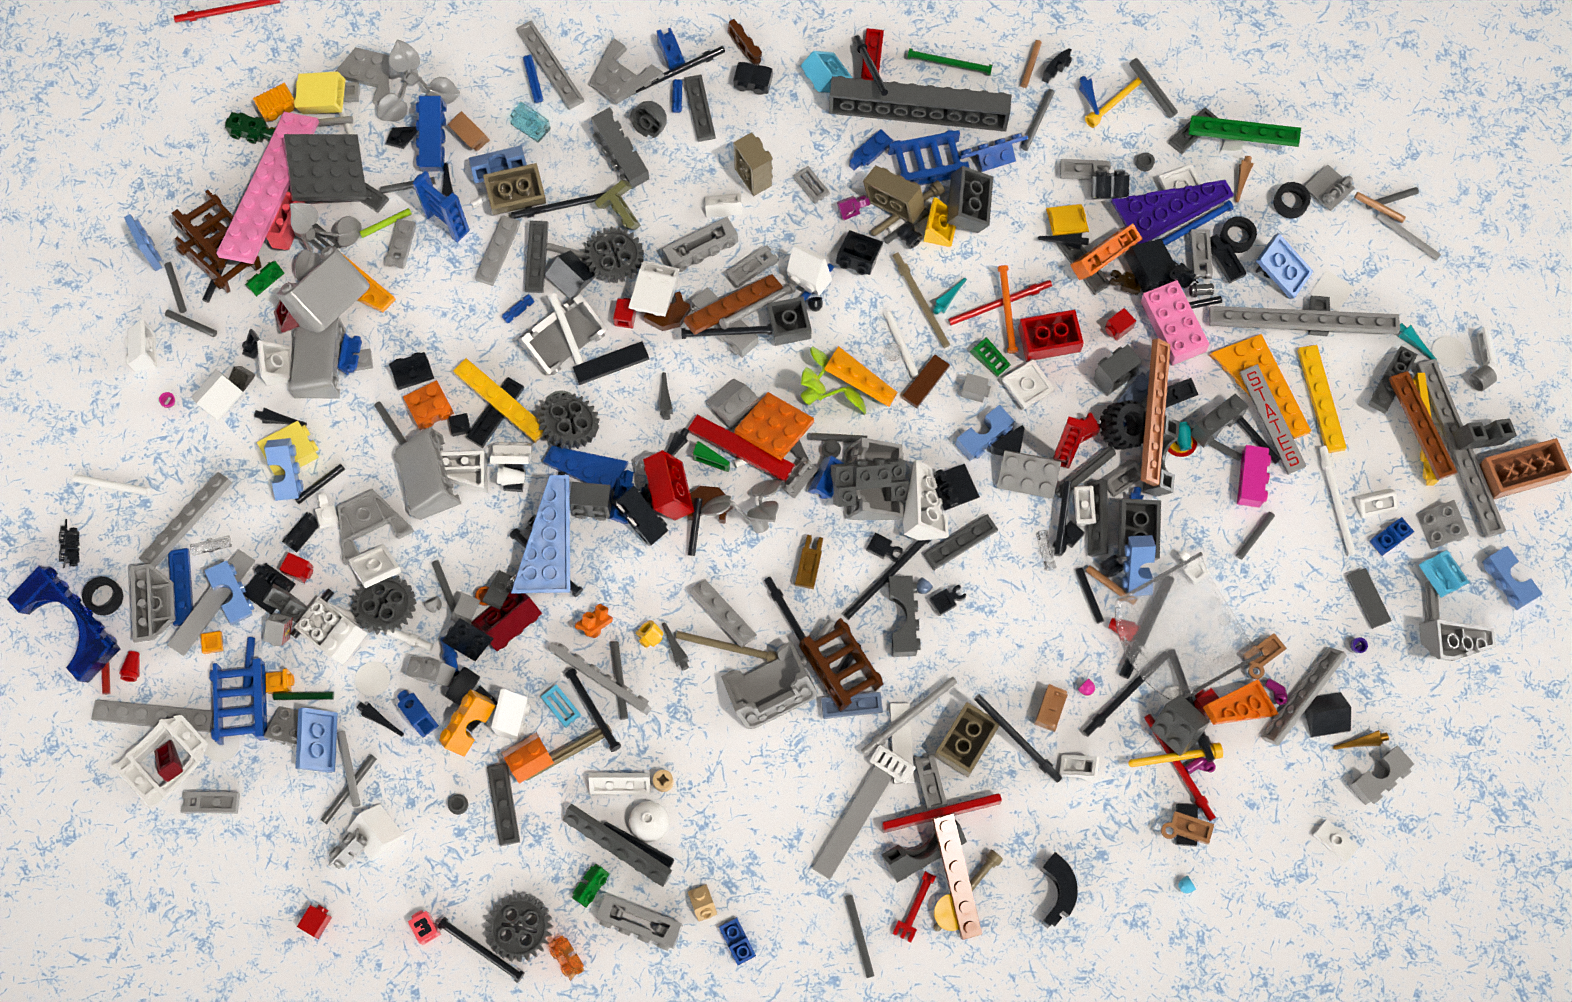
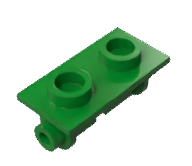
M276 261L268 262L260 270L259 274L256 273L252 278L246 280L247 283L245 285L257 297L280 278L284 272Z
M597 864L591 866L583 877L588 883L585 885L580 882L572 893L574 894L572 899L587 908L594 900L601 886L606 883L610 874Z

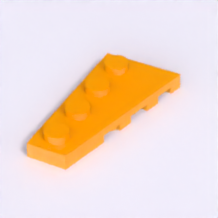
M343 255L370 284L369 289L357 301L383 313L396 300L395 297Z
M839 346L824 368L827 372L890 407L898 393Z

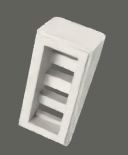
M882 745L877 747L870 759L872 764L904 784L908 782L916 766ZM891 757H893L892 760H891V762L889 763V765H888V767H887L886 764L888 763L889 759H890ZM899 761L900 763L898 764V766H897V768L895 769V771H893L894 767L896 766L897 762ZM904 765L907 766L902 776H900L899 774Z

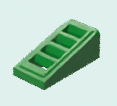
M987 337L970 351L996 377L1011 365ZM985 347L986 350L981 352L980 349ZM990 352L991 355L987 358L985 355ZM996 357L997 360L992 364L990 361ZM1001 362L1003 365L996 369L995 366Z
M697 441L693 451L694 461L726 472L730 471V462Z

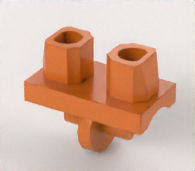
M598 604L595 606V611L583 614L582 619L575 624V628L583 630L586 636L596 638L601 634V629L612 623L613 617L608 615V608L606 606Z

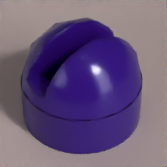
M1362 637L1354 638L1350 643V648L1355 653H1364L1368 648V643Z

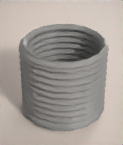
M1487 365L1480 367L1469 376L1470 384L1477 391H1484L1497 381L1495 371Z

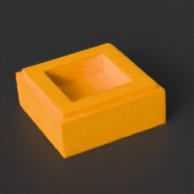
M221 631L201 634L203 654L224 651Z

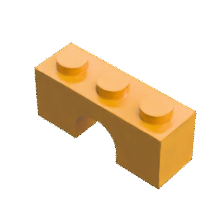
M470 689L468 694L462 698L458 710L451 716V721L447 728L441 732L439 741L444 748L465 757L475 741L470 732L466 731L467 725L474 720L486 723L496 705L489 697Z

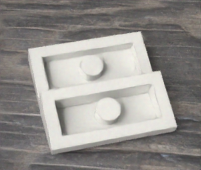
M495 442L493 444V453L490 455V464H529L534 442Z

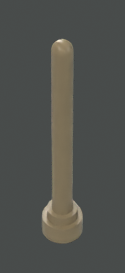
M938 180L933 182L929 190L922 194L924 202L932 196H940L945 192L943 185ZM892 215L872 229L871 235L877 236L899 220L900 217Z
M991 849L986 854V862L971 879L972 891L992 867L999 866L1003 861V858ZM936 922L934 930L940 931L942 928Z

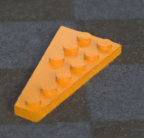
M1262 334L1211 352L1209 356L1213 360L1216 359L1222 365L1221 368L1228 372L1249 396L1250 394L1240 376V372L1258 364L1293 439L1310 434L1311 429Z

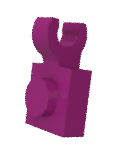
M862 195L857 199L851 196L838 201L837 205L841 218L847 220L859 215L860 208L870 205L869 198H866V195Z

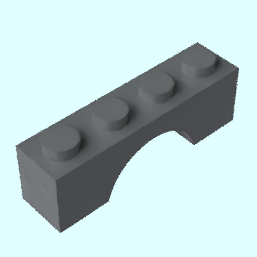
M1167 415L1164 421L1160 484L1157 486H1152L1145 482L1143 484V491L1155 497L1173 493L1175 475L1167 471L1165 457L1169 447L1178 440L1180 422Z
M913 575L889 576V600L897 603L906 615L904 626L892 634L893 657L916 656L917 650H921L920 638L916 636V631H919V619H915V612H918V600H914V593H917V582H913Z
M955 819L960 843L963 845L967 840L960 824ZM934 827L931 837L924 845L915 849H906L898 844L881 854L889 873L897 883L937 859L942 858Z

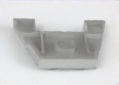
M614 38L590 84L594 89L618 104L635 94L639 88L651 85V82L657 78H663L664 73L652 64L640 76L631 72L616 61L627 49L625 45Z
M355 47L335 71L339 72L347 81L376 87L377 90L372 100L375 105L379 104L384 95L390 93L389 55Z
M373 489L338 506L342 539L341 547L343 550L342 558L345 565L349 564V559L360 555L354 540L388 523H391L398 539L414 532L413 528Z

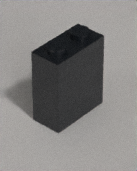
M1161 238L1131 246L1124 255L1143 293L1175 281L1171 279L1170 272L1176 265Z

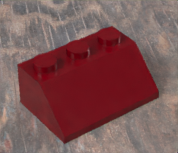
M510 591L500 610L490 606L474 619L471 624L494 638L490 646L498 652L500 649L505 648L508 642L515 636L520 635L528 625L537 621L538 617L543 613L526 593H511Z

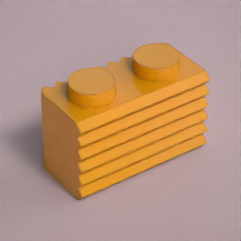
M285 83L279 84V86L273 87V89L253 98L266 122L274 121L284 112L290 113L295 109V99Z

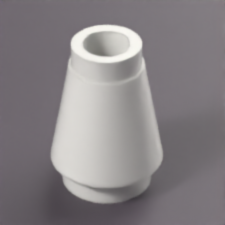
M507 467L498 468L497 483L502 484V486L524 483L525 472Z

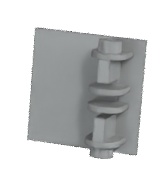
M1329 165L1305 185L1310 194L1330 211L1355 189L1352 186L1353 178L1351 176L1342 177Z
M1455 500L1417 514L1431 549L1455 540L1461 541L1469 535Z
M279 706L264 738L270 739V742L276 741L283 745L287 743L288 746H297L298 710Z

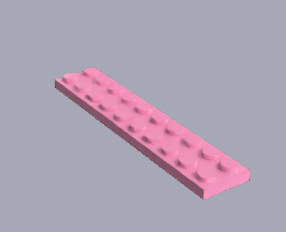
M288 112L283 113L217 251L219 258L254 264L290 186L283 139L284 134H314L319 124L318 118Z

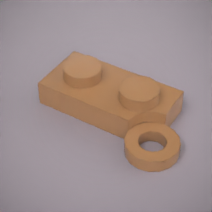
M1275 633L1243 656V659L1250 666L1248 674L1251 678L1260 679L1265 673L1263 666L1287 649ZM1253 668H1258L1260 673L1258 675L1254 674Z
M1175 811L1171 822L1165 823L1162 826L1161 833L1166 839H1173L1176 835H1180L1208 845L1214 824ZM1167 827H1171L1173 829L1172 834L1166 833Z

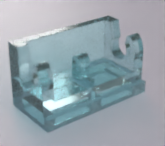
M521 101L510 115L513 118L510 121L511 125L538 143L551 129L548 119Z

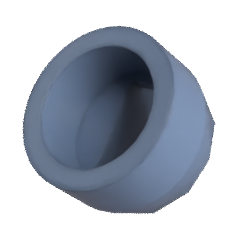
M923 577L917 582V591L920 594H926L933 588L932 584Z

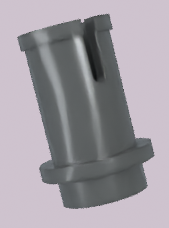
M1193 283V285L1189 286V294L1193 297L1214 294V292H1211L1214 291L1213 283L1198 285Z

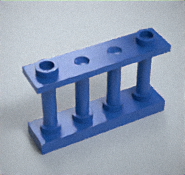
M949 130L941 134L905 141L897 140L889 143L888 154H896L901 172L900 175L910 182L918 183L920 186L931 184L936 180L939 182L951 180V174L961 166L970 168L968 161L961 162L956 147V142H959L960 137L959 130ZM946 144L949 145L954 163L947 166L943 165L938 146ZM931 147L936 167L926 169L920 149ZM914 152L918 171L908 172L903 153Z
M425 170L413 182L425 217L428 220L433 215L438 217L448 226L452 239L458 243L470 231L459 198L453 192L449 196H444L433 187L429 173Z
M261 658L253 659V665L250 668L222 671V668L217 663H213V670H210V680L213 682L214 703L212 739L219 745H224V737L253 734L260 741L268 740L264 738L268 729L265 662ZM253 677V685L251 687L222 690V679ZM245 695L254 697V704L251 706L223 709L222 698ZM249 714L254 716L255 723L252 726L223 729V717Z

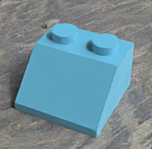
M813 51L801 65L805 71L804 74L811 79L814 88L819 92L830 93L832 76L852 78L834 52Z

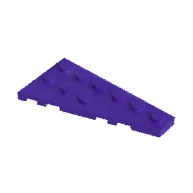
M1219 180L1196 186L1190 185L1184 188L1155 191L1144 195H1132L1120 199L1115 198L1111 202L1125 226L1135 225L1142 237V240L1136 243L1138 245L1152 241L1232 198L1234 194L1226 180Z

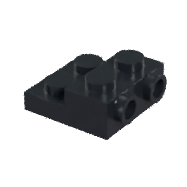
M849 230L838 251L836 264H839L843 269L850 268L856 270L860 275H870L882 249L883 241Z

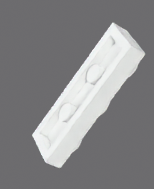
M590 773V794H650V773Z

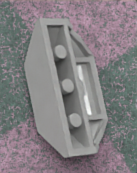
M151 564L130 566L133 642L155 640L176 620L174 583Z

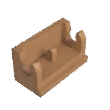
M462 111L448 124L475 151L480 150L490 141Z
M1051 684L1048 685L1034 725L1053 732L1056 731L1068 696L1067 691Z

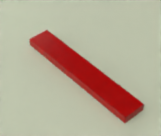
M698 414L688 427L689 433L786 482L795 468V464L784 458L782 460L777 459L735 433Z
M1068 416L1052 459L1061 460L1060 467L1070 468L1086 430L1087 421Z
M998 793L885 821L882 823L883 833L931 822L933 821L932 818L950 813L955 816L1000 805L1002 798Z

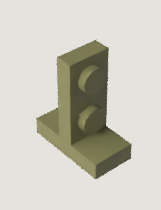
M621 180L594 202L601 209H606L611 205L612 209L622 217L621 222L627 229L636 230L641 225L621 197L632 186L628 181Z

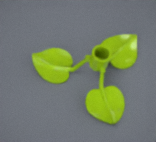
M812 346L810 353L813 359L822 366V371L817 376L808 367L803 370L801 385L808 387L800 394L803 401L811 405L817 399L821 401L828 396L844 392L848 400L865 415L866 407L864 400L854 388L846 386V388L842 387L826 393L825 386L819 379L826 370L824 368L830 358L824 352Z

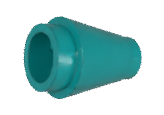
M1188 422L1179 423V434L1176 441L1180 451L1192 449L1191 426L1188 425Z

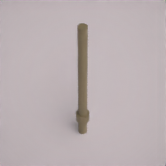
M899 252L895 253L893 258L898 265L900 275L904 276L943 348L950 346L949 341L914 281L908 264L904 263Z
M681 631L676 633L677 639L766 659V662L778 659L777 652L769 650L766 652L745 646L741 648L736 644Z

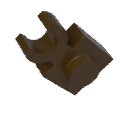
M1113 270L1110 273V276L1116 278H1111L1109 281L1110 285H1121L1120 290L1134 295L1140 293L1141 287L1134 274L1125 271L1122 275L1117 270Z

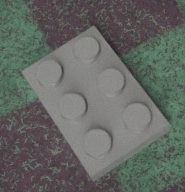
M1004 450L997 488L1054 499L1061 460Z

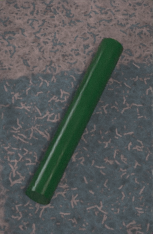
M274 692L273 700H334V692Z

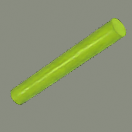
M407 208L359 232L362 238L397 222V219H403L412 215V213Z

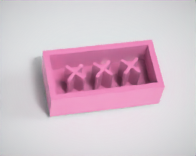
M1178 280L1143 293L1141 304L1158 338L1171 345L1169 361L1172 366L1207 351L1209 342Z

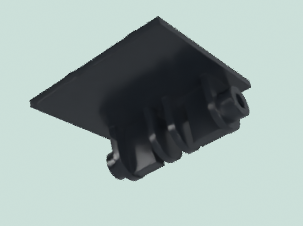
M965 464L944 472L943 469L936 471L934 477L937 488L935 490L938 497L942 500L944 511L980 498Z
M65 519L64 526H60L59 562H63V568H65L66 563H70V566L74 567L78 566L80 562V548L77 547L80 545V532L74 527L67 530V519Z
M265 563L255 568L257 573L245 587L246 592L243 595L272 615L276 608L263 602V597L268 590L275 584L290 593L296 583Z
M459 618L454 626L449 628L442 642L471 660L476 661L494 638Z

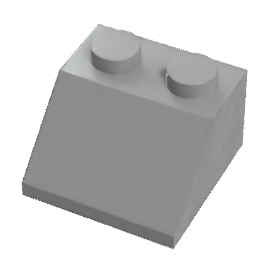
M733 379L708 399L706 404L732 429L749 414L759 401L755 393L746 384Z

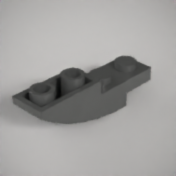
M1403 346L1399 347L1368 404L1369 406L1386 414L1396 396L1389 378L1410 371L1418 354Z

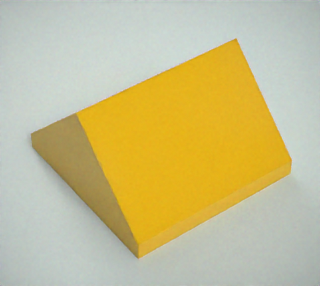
M936 197L932 200L924 242L951 247L956 226L947 223L948 206Z

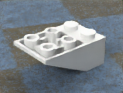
M643 261L629 308L638 312L652 313L656 316H666L677 288L680 269Z
M319 596L294 626L296 630L327 655L343 665L368 634Z

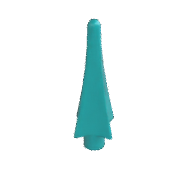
M963 278L947 293L935 300L936 305H934L932 310L934 314L938 315L941 311L943 314L945 313L957 292L966 282V278Z
M1401 323V334L1398 337L1418 349L1430 360L1436 359L1420 339L1412 325L1406 327Z

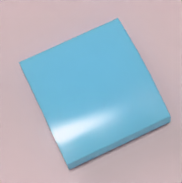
M1448 550L1419 564V567L1441 598L1470 583Z

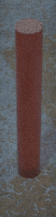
M101 636L102 694L108 695L111 694L109 636Z

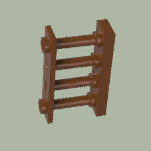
M206 190L207 201L188 214H182L178 209L171 214L178 228L220 271L226 267L224 258L218 257V250L214 248L213 244L224 238L229 226L210 238H205L202 232L222 219H225L230 224L234 216L223 206L216 194L213 195L209 190ZM211 207L218 212L199 226L191 224V220Z
M208 213L204 216V220L207 221L213 215ZM218 222L202 232V235L206 237L208 234H216L224 229L225 226ZM178 236L175 238L177 251L183 256L186 255L214 280V284L219 289H224L227 293L230 292L228 281L246 267H252L255 271L262 267L260 258L257 256L254 264L240 262L221 276L216 271L217 268L213 263L209 265L204 260L206 256L201 251L197 254L191 249L195 244L190 239L184 242ZM223 239L213 244L215 249L220 246Z
M842 618L836 621L834 625L835 630L817 640H812L809 635L798 645L840 712L852 703L851 697L870 686L876 692L884 685L881 675L875 671L853 637L849 625ZM840 636L845 647L827 657L822 656L819 647ZM851 653L856 663L837 674L833 673L829 667L830 664ZM861 669L867 679L849 690H844L840 681Z

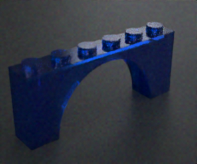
M38 566L7 600L18 613L30 615L37 608L52 602H59L72 612L78 625L79 641L75 655L66 668L77 681L89 683L121 648L117 645L116 638L104 630L105 626L100 621L95 620L93 612L81 604V599L69 590V585L59 579L55 569L50 566Z

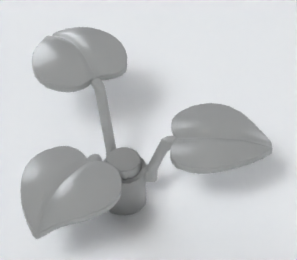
M397 39L389 56V64L395 71L404 72V85L399 98L395 93H388L381 98L377 108L378 118L384 121H399L406 116L408 107L402 99L404 98L407 84L413 85L420 81L429 90L427 96H441L446 105L456 100L460 95V91L446 77H437L431 81L430 87L427 86L422 77L418 75L417 68L420 65V57L417 51L406 42Z
M306 203L290 204L291 226L294 234L301 238V242L309 249V251L302 250L296 259V276L298 281H301L322 262L320 255L313 253V248L307 241L314 239L315 234L318 233L338 237V244L347 247L357 241L362 225L356 218L345 216L337 223V233L316 230L312 227L318 221L316 208Z
M766 480L755 485L752 489V495L759 496V506L750 509L747 515L734 501H731L732 498L729 495L718 496L708 501L702 508L700 515H719L726 512L730 506H733L746 519L748 524H752L755 533H763L769 528L768 522H775L779 505L776 501L762 502L763 497L774 495L780 489L782 480Z

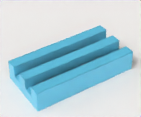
M557 684L541 696L565 728L581 717L579 711ZM555 691H557V693L562 697V699L574 712L573 716L570 715L566 708L553 694ZM549 696L554 700V702L567 716V721L564 720V718L559 714V712L547 699Z

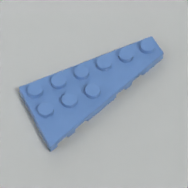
M549 475L511 593H570L569 475Z

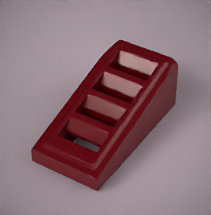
M172 740L167 741L154 751L157 773L166 782L171 781L183 772L180 758Z

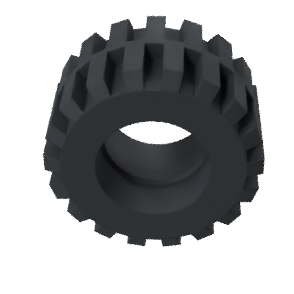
M1128 400L1112 403L1107 406V409L1103 410V415L1099 419L1101 420L1099 428L1102 430L1100 434L1104 436V442H1108L1109 447H1114L1116 450H1124L1144 444L1146 411L1143 405H1140L1137 401ZM1124 419L1127 423V432L1125 431L1123 426Z

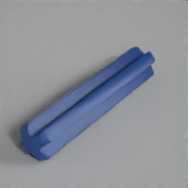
M531 55L524 56L523 61L534 102H543L533 58Z

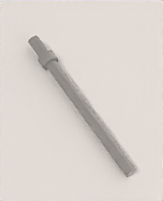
M951 677L883 733L874 736L872 741L861 749L863 755L867 756L879 745H884L885 740L957 684L956 679Z

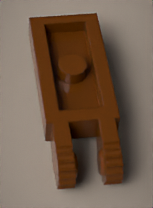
M735 19L730 20L728 34L752 64L759 65L761 62L760 57L762 56L759 46L754 45L751 37L745 34L741 24H738Z

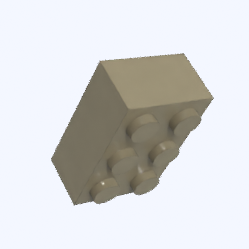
M751 132L733 142L735 170L752 195L755 196L771 187L773 158L769 151L764 150L760 138L755 137Z
M537 163L483 175L493 215L524 209L528 206L533 207L546 204Z
M875 165L863 180L866 195L871 204L912 224L925 209L921 186L916 182L906 180L901 175L891 173L884 167L881 168Z
M966 702L934 756L961 774L969 777L1000 725L991 716Z

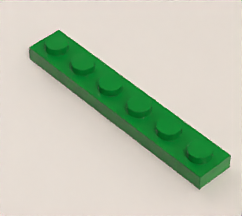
M1192 115L1189 135L1299 147L1301 127Z

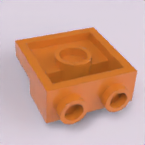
M437 380L403 396L420 430L432 427L434 423L446 420L454 414Z

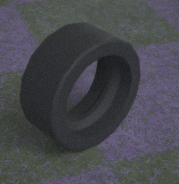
M1287 182L1277 190L1273 200L1274 208L1283 217L1290 219L1298 218L1305 213L1310 205V192L1300 183ZM1288 192L1295 193L1302 200L1301 207H1288L1282 201V195Z
M1235 216L1224 223L1220 233V240L1226 244L1228 243L1234 253H1243L1248 251L1254 244L1257 237V228L1248 218ZM1231 227L1243 228L1247 231L1249 239L1244 243L1235 242L1229 237L1228 230Z
M102 576L89 581L82 592V601L86 608L102 616L112 614L118 610L124 597L119 584L108 577ZM104 585L111 587L114 592L112 600L102 607L94 605L92 596L95 590Z

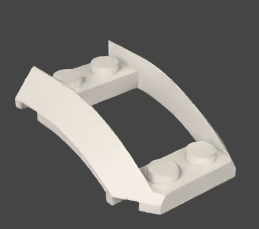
M182 715L173 716V718L160 719L157 726L138 745L125 754L123 759L116 764L114 763L112 767L146 806L152 809L173 792L202 761L208 743ZM170 734L191 758L183 766L181 774L159 787L138 763L146 758Z

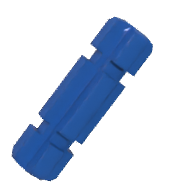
M681 79L673 80L672 111L674 113L682 111L683 83Z
M527 294L523 297L522 301L519 300L509 309V312L503 313V320L506 323H510L514 320L513 317L516 318L527 309V306L530 307L534 303L531 295Z

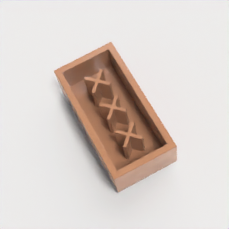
M1557 438L1486 457L1479 464L1493 499L1559 482L1572 473Z

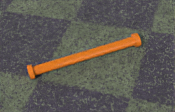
M1001 265L997 269L1000 272L1008 340L1007 353L1013 354L1018 352V347L1015 344L1007 271L1009 267L1008 265Z

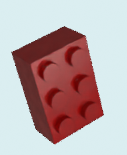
M1075 309L1020 319L1018 331L1026 362L1081 352L1084 342Z
M663 450L643 459L645 465L644 472L649 483L648 489L652 496L651 504L653 509L675 521L693 513L694 508L683 462Z

